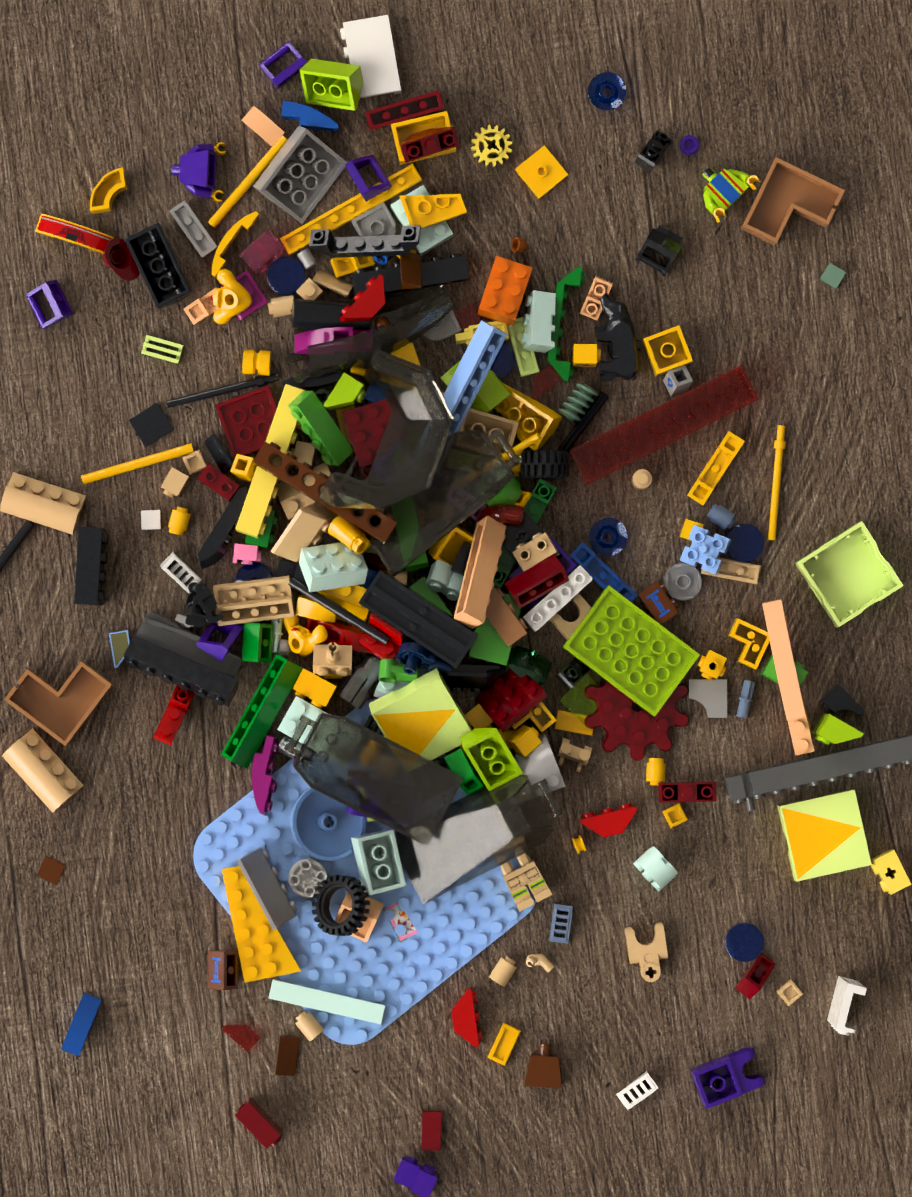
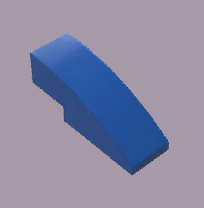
M283 100L282 119L299 120L300 126L306 129L339 132L338 124L323 113L306 105Z
M86 993L83 994L61 1050L77 1056L81 1055L102 999Z

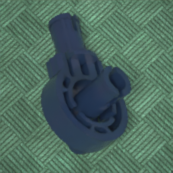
M407 640L400 645L397 657L403 664H406L403 670L406 674L414 675L418 666V669L423 668L427 671L437 668L440 672L449 675L452 665L437 658L434 653L416 641Z

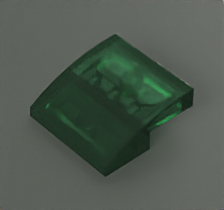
M521 646L514 647L508 663V667L518 676L523 678L528 674L540 686L546 682L552 666V662L544 656Z

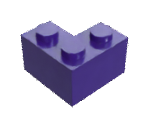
M407 1156V1158L402 1157L393 1181L411 1188V1192L417 1195L430 1197L438 1178V1172L435 1171L436 1168L426 1163L424 1166L418 1164V1160Z

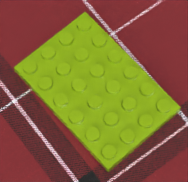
M609 585L604 589L562 646L652 716L657 715L700 656L695 650Z

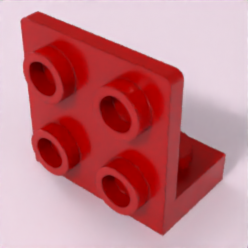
M371 614L370 625L388 635L391 639L385 646L364 633L359 640V645L380 659L394 660L400 645L404 642V634L379 616Z

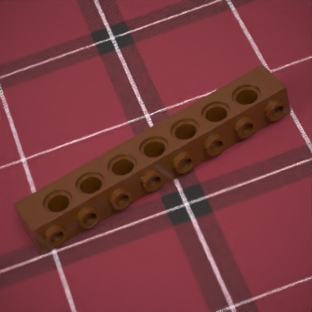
M265 442L253 460L255 465L386 545L398 526L394 516L387 512L385 515L378 511L380 508L371 502L369 504L362 501L363 498L355 492L352 495L346 492L347 488L338 482L333 484L329 481V476L322 472L317 474L313 471L314 467L308 463H299L296 461L297 457L290 452H287V454L281 452V447L273 442L270 444ZM275 457L282 458V463L279 466L272 464ZM292 467L299 469L298 474L295 476L289 475V469ZM308 477L315 478V483L312 486L305 485V480ZM324 487H330L332 489V492L329 496H323L321 494V491ZM346 497L348 499L347 505L339 506V498ZM362 507L365 509V512L362 516L354 515V510ZM374 517L381 519V524L377 527L370 524Z

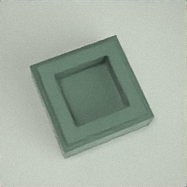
M829 263L819 280L836 289L846 272Z

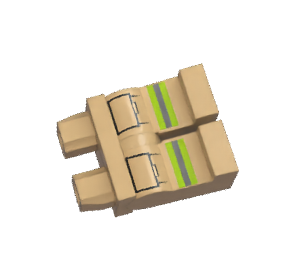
M526 852L516 856L520 866L515 869L510 860L501 864L502 876L519 912L535 904L526 887L527 885L537 902L552 895L534 860H531Z

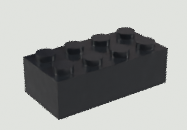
M79 527L74 604L101 606V603L105 602V591L102 590L103 583H106L107 578L104 564H107L108 552H105V545L109 543V533L104 528Z

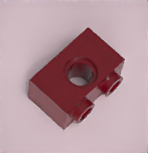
M207 464L197 478L229 502L237 490L241 488V486L210 464Z

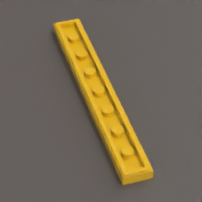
M414 164L388 177L392 187L365 202L361 193L280 238L289 256L309 245L311 230L330 229L333 232L351 222L352 219L420 183L422 178Z

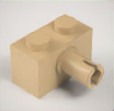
M332 642L328 645L314 644L313 674L321 676L327 674L338 676L351 675V645H338L335 642L334 645H332Z

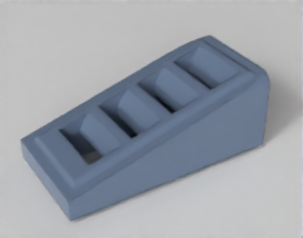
M554 903L549 942L568 944L573 905ZM557 910L568 911V915L557 914ZM556 918L567 919V923L558 922ZM555 925L566 926V930L555 929ZM554 933L565 934V938L555 937Z

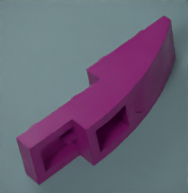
M332 327L302 332L295 335V354H333V351H372V331L353 330V327Z
M266 736L263 753L254 754L252 766L253 794L258 811L263 816H267L268 812L271 811L273 801H271L272 793H275L277 789L276 779L273 776H269V774L274 770L273 758L274 754L278 753L279 743H277L278 740L276 738Z

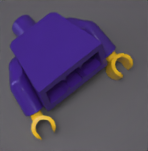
M223 142L218 143L216 146L213 144H197L187 154L181 155L180 164L172 165V175L179 176V181L185 184L186 189L194 195L208 199L212 197L214 201L221 202L222 200L216 199L215 194L224 193L221 190L212 192V190H215L217 155L223 156L226 151H219L218 147H225V144Z

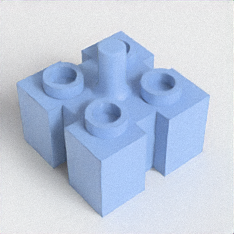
M694 525L688 538L692 541L690 548L685 546L680 561L695 567L697 563L702 564V570L718 575L723 561L719 560L721 552L727 553L731 539L716 533L713 538L709 536V530Z

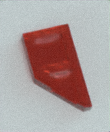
M481 300L454 313L462 331L468 328V326L480 322L481 316L477 315Z
M551 365L534 376L532 399H536L561 381Z
M226 1025L221 1028L246 1052L261 1038L248 1025Z

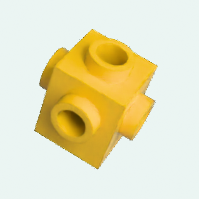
M708 650L706 656L702 655L697 666L700 667L698 671L702 672V677L710 681L712 678L718 679V676L722 677L726 670L724 664L727 658ZM710 663L715 665L713 670L709 668Z

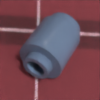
M715 503L706 515L710 518L711 522L723 530L726 528L730 529L736 521L733 518L735 516L734 513Z

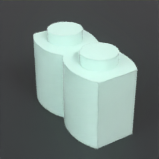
M436 560L431 565L425 584L432 591L442 592L448 599L458 601L463 576L452 571L451 565Z

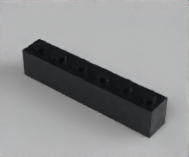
M461 253L452 254L448 259L434 257L429 262L421 260L422 288L469 281L466 256H461ZM401 263L393 264L392 268H386L385 266L374 267V271L368 272L367 269H359L355 271L356 274H352L355 296L360 290L365 292L368 288L366 286L368 281L373 276L377 278L380 274L384 280V294L414 290L402 289Z
M136 636L132 638L124 653V662L128 667L132 669L138 668L149 676H157L166 683L176 684L182 690H190L196 693L197 696L209 698L221 706L229 707L239 688L238 679Z

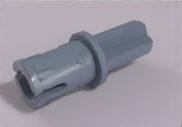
M744 680L741 697H738L740 702L736 714L737 717L748 719L750 705L753 702L754 681Z

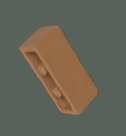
M493 587L489 597L490 603L485 614L509 647L527 634L525 630L528 627L522 619L517 620L514 615L516 610L510 603L506 604L502 598L505 595L500 588L495 589Z

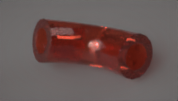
M510 504L489 505L478 513L477 521L490 516L499 523L520 525L523 518V506Z

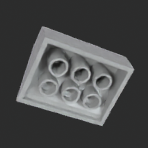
M298 126L253 187L299 223L303 224L346 167L345 164L347 162L309 130Z
M259 847L239 858L237 863L272 929L275 930L297 915L295 912L298 909L294 901H289L286 896L289 892L284 883L280 884L277 878L280 875L276 867H271L268 861L271 858L267 850H262Z

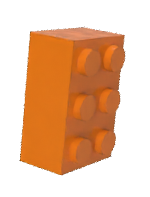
M496 256L477 315L514 326L533 267Z

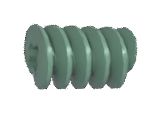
M577 383L576 387L579 391L572 390L574 397H567L570 403L564 402L562 405L565 410L560 408L558 410L563 417L575 424L574 420H581L578 414L585 415L583 407L590 408L587 401L594 402L591 395H599L585 383L583 385Z

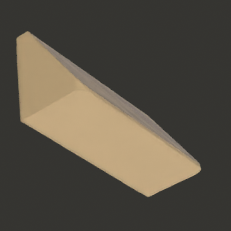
M318 270L313 278L315 284L346 298L349 297L353 288V284L321 270Z

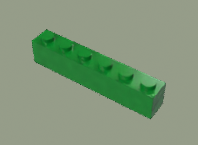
M278 654L275 655L221 755L239 766L248 768L254 754L257 752L298 678L302 667Z

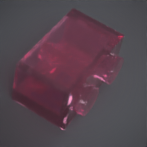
M267 229L239 256L257 274L258 272H264L269 267L268 263L272 259L277 260L283 254L282 250L284 247Z

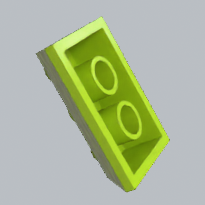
M310 59L300 69L306 103L353 111L357 109L363 86L361 66Z
M460 361L441 377L447 387ZM491 369L470 408L490 413L511 394Z
M343 373L324 403V408L330 412L355 406L357 402L361 404L366 395L364 384Z
M823 713L812 734L816 735L815 740L826 745L860 738L864 734L831 714Z
M475 728L460 736L463 749L488 791L523 774L497 728Z

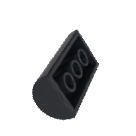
M159 223L124 239L157 309L170 306L192 293Z

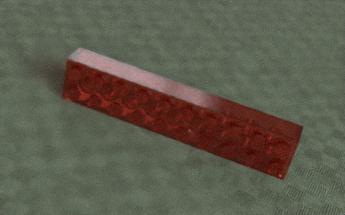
M741 365L569 450V454L585 486L758 401L759 398Z

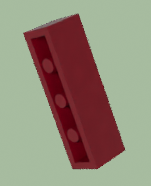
M436 90L368 110L364 113L369 130L442 110L444 106L440 92Z

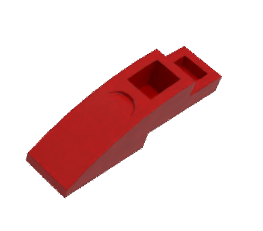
M308 618L306 629L313 633V630L318 625H322L327 629L328 637L324 643L329 644L332 642V645H334L335 642L338 645H351L354 651L371 653L359 645V640L364 635V632L352 624L344 625L338 622L331 623Z
M178 685L176 686L153 736L154 739L171 746L195 695L194 692L190 690L185 691L179 688Z

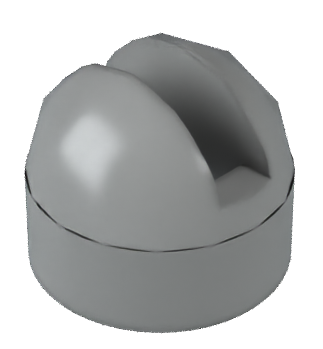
M280 639L278 654L285 655L291 653L289 640Z

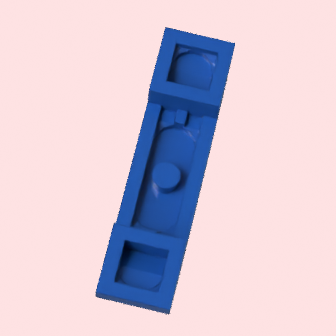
M584 542L569 555L578 565L585 569L601 588L605 589L609 585L630 602L638 596Z

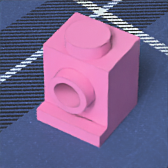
M235 544L233 563L238 564V560H241V564L253 565V561L261 562L262 550H259V546Z

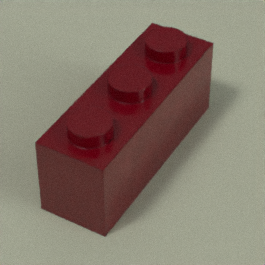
M552 555L508 580L504 585L510 598L520 609L568 582L569 578L562 564L555 555Z

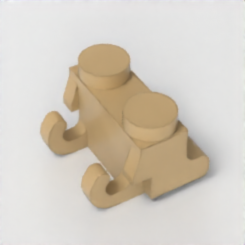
M563 738L557 755L560 756L558 765L562 766L564 758L578 762L576 771L580 773L582 764L586 766L589 761L592 748L585 746L584 749L570 744L571 740Z

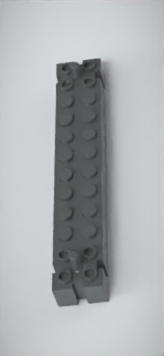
M912 734L725 776L723 779L728 800L733 801L735 804L746 801L748 811L750 812L756 810L753 798H763L765 793L768 792L776 795L784 793L786 788L790 790L802 789L803 784L815 786L822 784L821 780L825 779L829 782L841 779L840 776L842 775L849 778L858 776L860 771H864V773L876 772L878 767L881 766L889 769L897 767L899 762L911 764Z

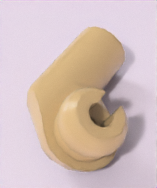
M530 954L526 958V965L528 967L542 966L547 973L554 968V965L543 954Z

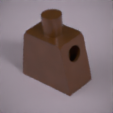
M540 1043L539 1054L531 1053L524 1080L525 1086L561 1089L558 1055H551V1044Z

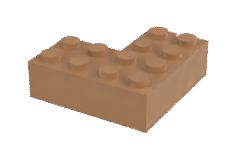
M775 157L741 230L775 246L792 212L826 228L845 190Z
M81 661L60 690H57L31 669H27L17 682V684L22 686H14L4 700L64 746H68L114 684L87 663Z

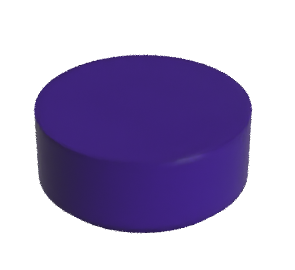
M685 136L680 142V150L685 155H693L699 149V141L694 136Z

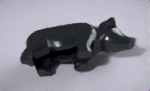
M605 293L600 298L608 322L601 327H594L597 342L608 344L611 360H600V379L609 381L619 377L624 380H636L639 368L637 352L641 350L640 341L636 340L634 325L627 306L619 301L612 300Z

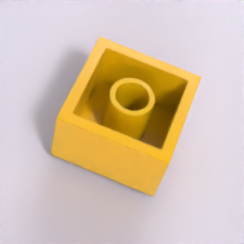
M680 325L642 340L655 377L668 372V370L693 362Z

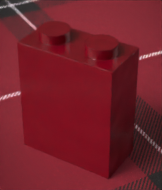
M252 1097L236 1111V1118L266 1149L269 1146L275 1147L281 1141L283 1130Z

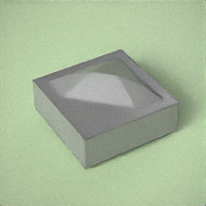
M177 614L175 621H178L181 627H195L185 623V615Z

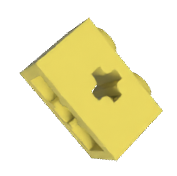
M890 849L871 859L873 862L871 868L875 875L879 874L882 880L879 883L884 892L887 891L888 894L892 895L911 885L895 850ZM887 868L894 870L892 877L885 875L888 872Z

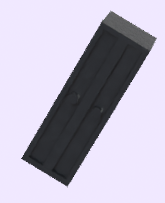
M384 570L378 572L358 602L455 668L460 665L480 635L471 628L454 620V617Z

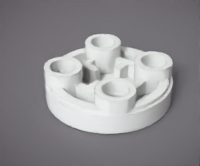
M307 858L296 862L289 872V884L292 890L302 897H313L314 894H319L320 892L316 888L318 886L323 887L321 885L323 880L327 881L326 869L320 862L314 859Z

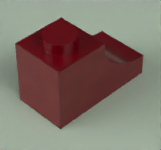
M760 953L742 975L735 989L750 1000L761 990L776 963L763 953Z

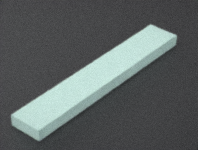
M275 979L272 980L268 997L277 1001L381 1024L385 1009L383 1004Z

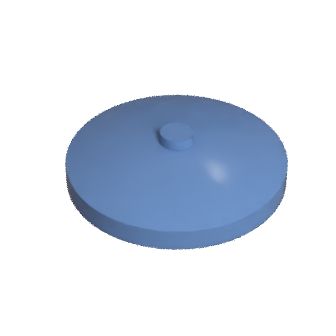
M323 783L309 788L298 798L291 813V831L295 842L302 851L313 858L325 861L344 858L354 851L351 838L365 834L367 819L366 817L346 813L349 805H362L361 800L352 790L339 784Z

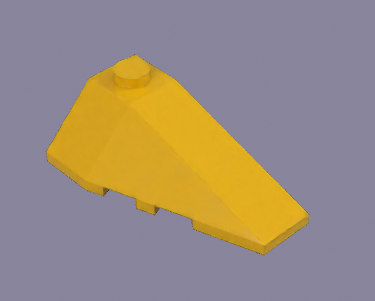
M504 384L511 394L495 408L496 411L500 412L506 419L519 422L516 434L521 442L539 433L541 440L529 446L533 450H539L554 434L562 416L540 402Z

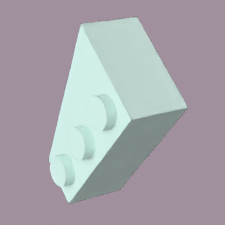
M533 290L526 296L525 306H527V314L523 318L525 333H522L521 337L523 350L546 353L555 347V342L551 341V332H555V325H552L553 316H555L556 293Z

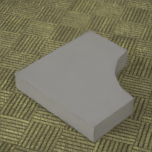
M688 679V698L700 702L706 709L708 718H727V679H712L711 681L708 679Z

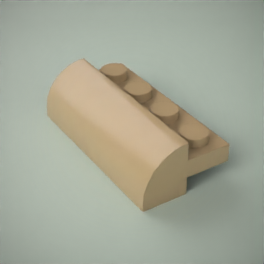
M13 472L8 486L6 485L0 511L73 535L86 500V495Z
M290 576L213 585L214 597L218 603L216 604V615H223V618L218 621V626L294 617V594L292 588L288 585Z
M33 728L21 739H18L2 755L52 813L84 786Z

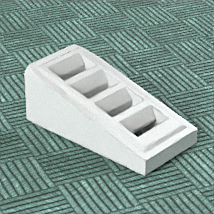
M174 552L160 565L188 593H190L188 590L189 584L186 586L184 583L191 576L194 579L190 583H199L202 580ZM176 560L177 562L169 569L168 566ZM181 565L182 568L175 575L173 572ZM185 571H187L188 574L182 580H180L179 578L183 575Z
M646 1071L616 1095L626 1109L629 1110L659 1087ZM646 1080L650 1088L647 1089L642 1081ZM639 1084L645 1092L641 1094L636 1085ZM632 1088L637 1093V1098H635L633 1094L630 1092ZM627 1093L632 1102L629 1103L623 1094Z

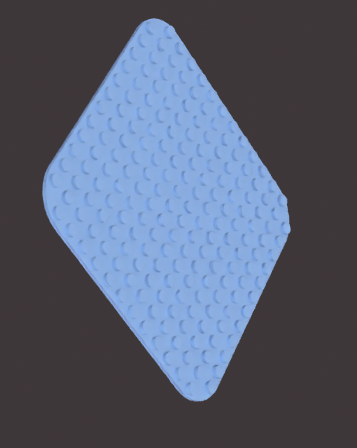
M376 698L366 701L361 710L355 708L342 718L341 721L361 731L371 715L369 703L376 700ZM372 722L370 728L368 729L369 732H372L373 728L376 725V722ZM380 728L377 729L374 735H379L381 732ZM366 734L363 735L346 767L339 765L314 750L311 755L312 764L305 765L292 758L271 775L276 779L277 789L275 793H272L271 801H273V805L267 816L259 813L252 790L200 833L193 851L194 866L199 877L231 916L222 869L239 866L237 863L239 858L259 847L262 850H267L271 858L268 860L271 867H276L280 875L277 877L280 884L284 883L289 892L286 896L289 901H294L298 909L295 912L297 915L277 929L302 971L278 976L281 981L385 1005L381 1024L303 1007L307 1013L310 1011L324 1028L322 1032L328 1038L346 1045L361 1044L375 1037L523 919L536 904V900L527 885L526 887L535 904L519 912L502 876L501 864L510 860L514 869L519 867L520 863L516 856L523 853V851L476 792L467 795L458 785L450 770L455 781L452 784L453 788L422 802V796L418 792L413 825L385 820L367 822L365 834L383 829H394L406 883L404 887L369 895V897L383 903V908L398 902L399 907L403 909L418 933L400 942L397 935L403 936L406 933V927L403 924H398L394 931L389 922L394 918V912L391 909L384 911L383 908L367 943L352 936H337L323 932V929L317 926L319 922L314 921V918L318 915L312 914V910L316 909V906H312V902H317V899L302 897L296 894L289 884V872L292 866L302 859L309 858L317 860L324 866L327 877L344 875L360 880L354 851L344 858L325 861L313 858L301 850L295 842L291 831V813L296 801L306 790L318 784L334 783L347 787V779H352V777L348 776V770L370 771L371 779L416 786L412 775L406 773L400 761L394 779L376 774L380 757L376 765H371L370 768L360 764L361 760L358 759L364 743L368 742V739L371 738ZM385 745L382 746L381 754L398 759L392 749ZM443 754V755L439 756V757H438L439 760L443 758L444 761H445V763H446V765H447V767H448V769H449V766H448V764H447V762H446V760H445V756H446V755ZM428 774L420 775L427 789L433 786ZM357 786V787H356L357 792H354V793H355V794L359 797V799L361 800V795H360L359 786ZM363 788L365 799L367 801L368 793H366L367 791ZM398 797L391 801L394 808L396 805H400V801L397 800ZM345 888L338 889L331 897L329 910L334 921L347 894Z

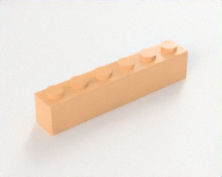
M486 516L476 524L453 618L471 629L482 625L486 620L485 613L490 603L491 590L494 587L493 580L498 570L497 563L502 554V543L506 537V526L490 516Z

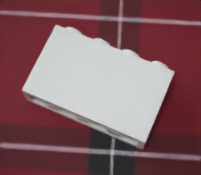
M388 15L343 22L344 28H341L340 32L342 40H346L347 47H343L345 59L349 58L352 65L361 66L363 86L360 98L394 93V95L401 94Z
M581 565L568 575V582L552 590L522 618L534 632L540 629L592 581V577Z
M838 976L827 1021L838 1033L849 1036L850 1033L855 1034L856 1029L846 1022L853 993L865 996L867 988L857 980Z

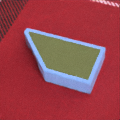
M128 630L109 633L114 668L120 666L124 660V653L130 644Z

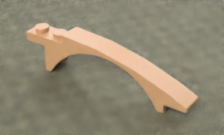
M782 600L762 603L795 756L814 752L810 732L811 725L799 686Z

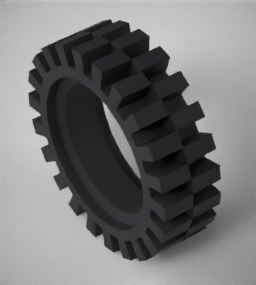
M344 875L327 877V881L323 880L321 882L323 887L318 886L316 888L320 893L313 895L317 902H312V906H316V909L312 910V914L318 915L314 918V921L319 922L317 926L323 929L322 931L337 936H350L352 933L358 932L357 928L363 927L360 921L367 920L364 913L369 914L370 909H365V905H370V901L365 900V898L369 897V894L363 892L366 890V887L361 885L362 882L356 880L357 878ZM340 888H345L352 898V910L344 922L337 923L330 914V900L334 892Z

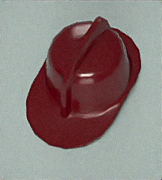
M120 238L110 240L103 249L105 265L113 269L123 280L132 281L136 279L140 272L126 242Z

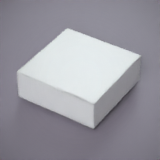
M161 510L141 511V530L161 529Z

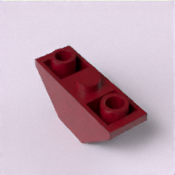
M455 127L427 129L410 135L401 143L406 163L459 146Z
M716 782L658 783L659 803L717 801Z

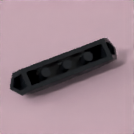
M250 486L237 490L199 551L198 557L202 569L214 565L227 553L228 550L222 546L224 544L227 545L233 537L230 533L234 527L236 528Z

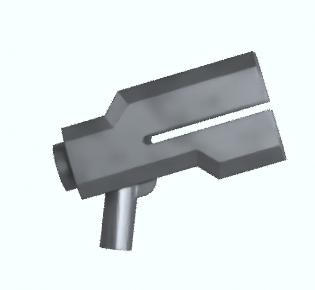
M366 656L361 665L353 667L351 675L347 676L336 694L361 710L369 698L368 690L379 678L380 660L374 656L371 658Z

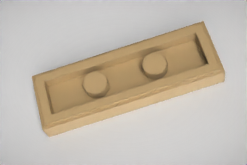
M719 558L723 563L718 575L702 569L700 573L757 584L761 565Z

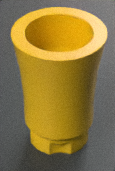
M337 516L330 523L328 528L329 535L341 541L351 551L362 554L370 546V540L367 539L366 535L358 527L340 516Z

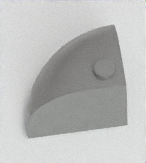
M544 731L540 732L538 736L542 743L526 757L517 753L514 755L523 774L506 783L510 806L565 787Z

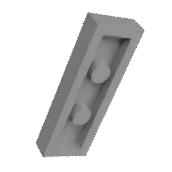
M185 200L169 211L202 259L218 248Z

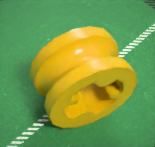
M581 835L577 839L572 838L577 854H580L582 850L584 852L587 851Z

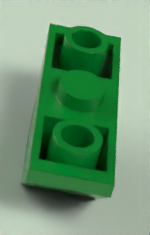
M462 748L445 756V760L458 785L467 795L485 787L484 782Z

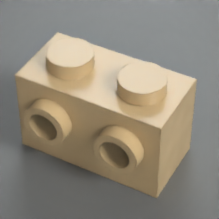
M542 532L537 533L530 542L519 544L515 547L516 550L512 552L523 572L552 555H560L546 532L543 534Z

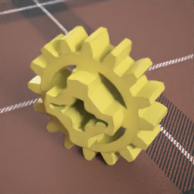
M488 125L487 130L481 127V134L476 132L475 136L477 139H472L471 143L475 144V146L471 147V151H476L473 157H479V164L485 161V167H488L489 163H492L493 167H495L496 162L502 165L503 158L509 159L506 153H512V149L508 148V146L512 145V142L507 141L510 135H504V128L498 131L497 125L494 129H491V126ZM495 134L494 137H487L485 135ZM501 139L503 140L505 145L504 150L500 147L499 144ZM479 142L484 146L482 153L479 150ZM494 142L496 149L491 148L489 150L487 143L492 144ZM490 155L499 156L496 158H488Z

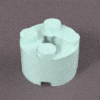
M654 846L649 848L633 863L640 872L644 871L642 875L648 882L653 880L651 884L658 892L678 874L676 869Z

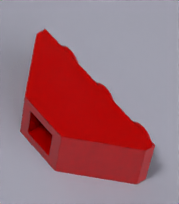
M381 274L377 278L373 276L366 284L368 288L365 292L360 290L353 298L356 302L352 306L348 304L341 311L343 316L340 320L342 322L370 321L383 307L385 295L384 280Z
M627 803L620 805L621 809L613 810L612 807L602 809L601 814L594 815V812L582 814L583 818H579L581 824L602 837L613 836L624 832L636 813L637 807Z
M467 988L451 1009L453 1029L474 1047H479V1042H482L481 1030H477L476 1023L480 1022L479 1012L474 1010L477 996L476 992H472V988Z

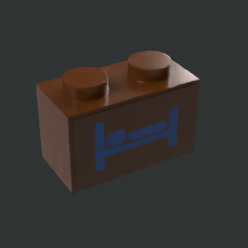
M656 581L637 595L653 619L662 625L679 613L677 611L679 606L673 598L671 600L666 595L668 590L664 584H659Z
M208 950V989H238V950Z

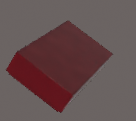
M422 1111L421 1150L440 1151L442 1111Z

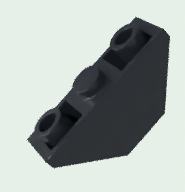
M657 130L641 150L635 163L651 173L673 140L665 133Z
M574 657L555 677L569 690L590 668Z

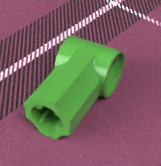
M382 659L380 660L378 679L385 683H393L395 681L411 683L417 679L418 666L416 673L409 675L403 671L406 664L397 663L396 660Z

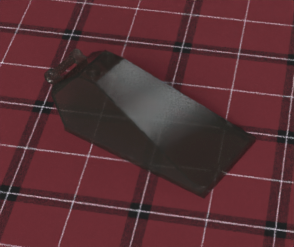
M482 429L452 432L366 502V504L371 502L379 507L378 511L385 515L387 512L396 518L395 522H397L398 526L386 545L363 531L392 576H396L496 496L514 478L515 474L511 469L520 464L522 458L512 449L504 437L505 433L502 429L496 430L490 436ZM496 440H498L509 456L510 460L508 462L504 460L494 445ZM360 507L354 512V515L362 516L365 509ZM374 517L370 524L377 527L381 524V519Z
M321 713L316 721L302 715L299 719L301 722L289 744L285 745L284 750L296 756L293 767L311 788L428 846L464 778L347 717ZM307 725L312 726L300 750L296 749L295 747Z
M520 775L491 791H488L487 787L484 786L414 822L413 825H408L394 832L400 861L422 904L544 843L555 829L550 820L563 814L562 809L558 808L547 786L546 778L532 785L527 775ZM539 788L552 811L549 814L546 813L535 791Z

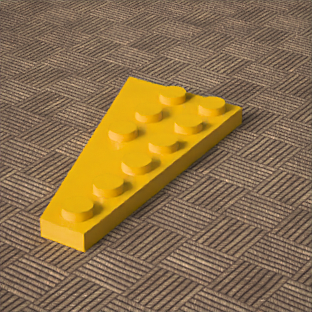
M240 866L222 869L244 982L247 983L302 971L279 930L272 929Z

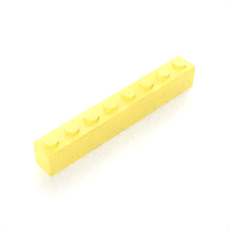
M285 384L266 439L268 444L273 442L280 446V451L285 454L287 452L291 453L289 451L290 445L295 444L298 435L295 433L296 428L301 426L299 421L292 416L288 405L301 392L305 391ZM275 457L272 464L279 466L282 463V458ZM257 466L235 528L237 532L259 538L260 534H264L266 528L264 520L266 516L269 517L273 506L270 503L272 498L276 499L279 490L276 486L278 480H280Z

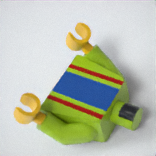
M709 167L702 174L709 182L705 186L703 194L705 207L715 217L716 222L719 223V216L723 215L726 218L725 211L749 186L755 190L756 187L753 183H761V181L755 175L750 176L734 169H723L717 175Z

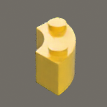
M123 167L112 170L104 175L93 189L90 198V211L92 214L111 212L115 197L119 193L128 190Z

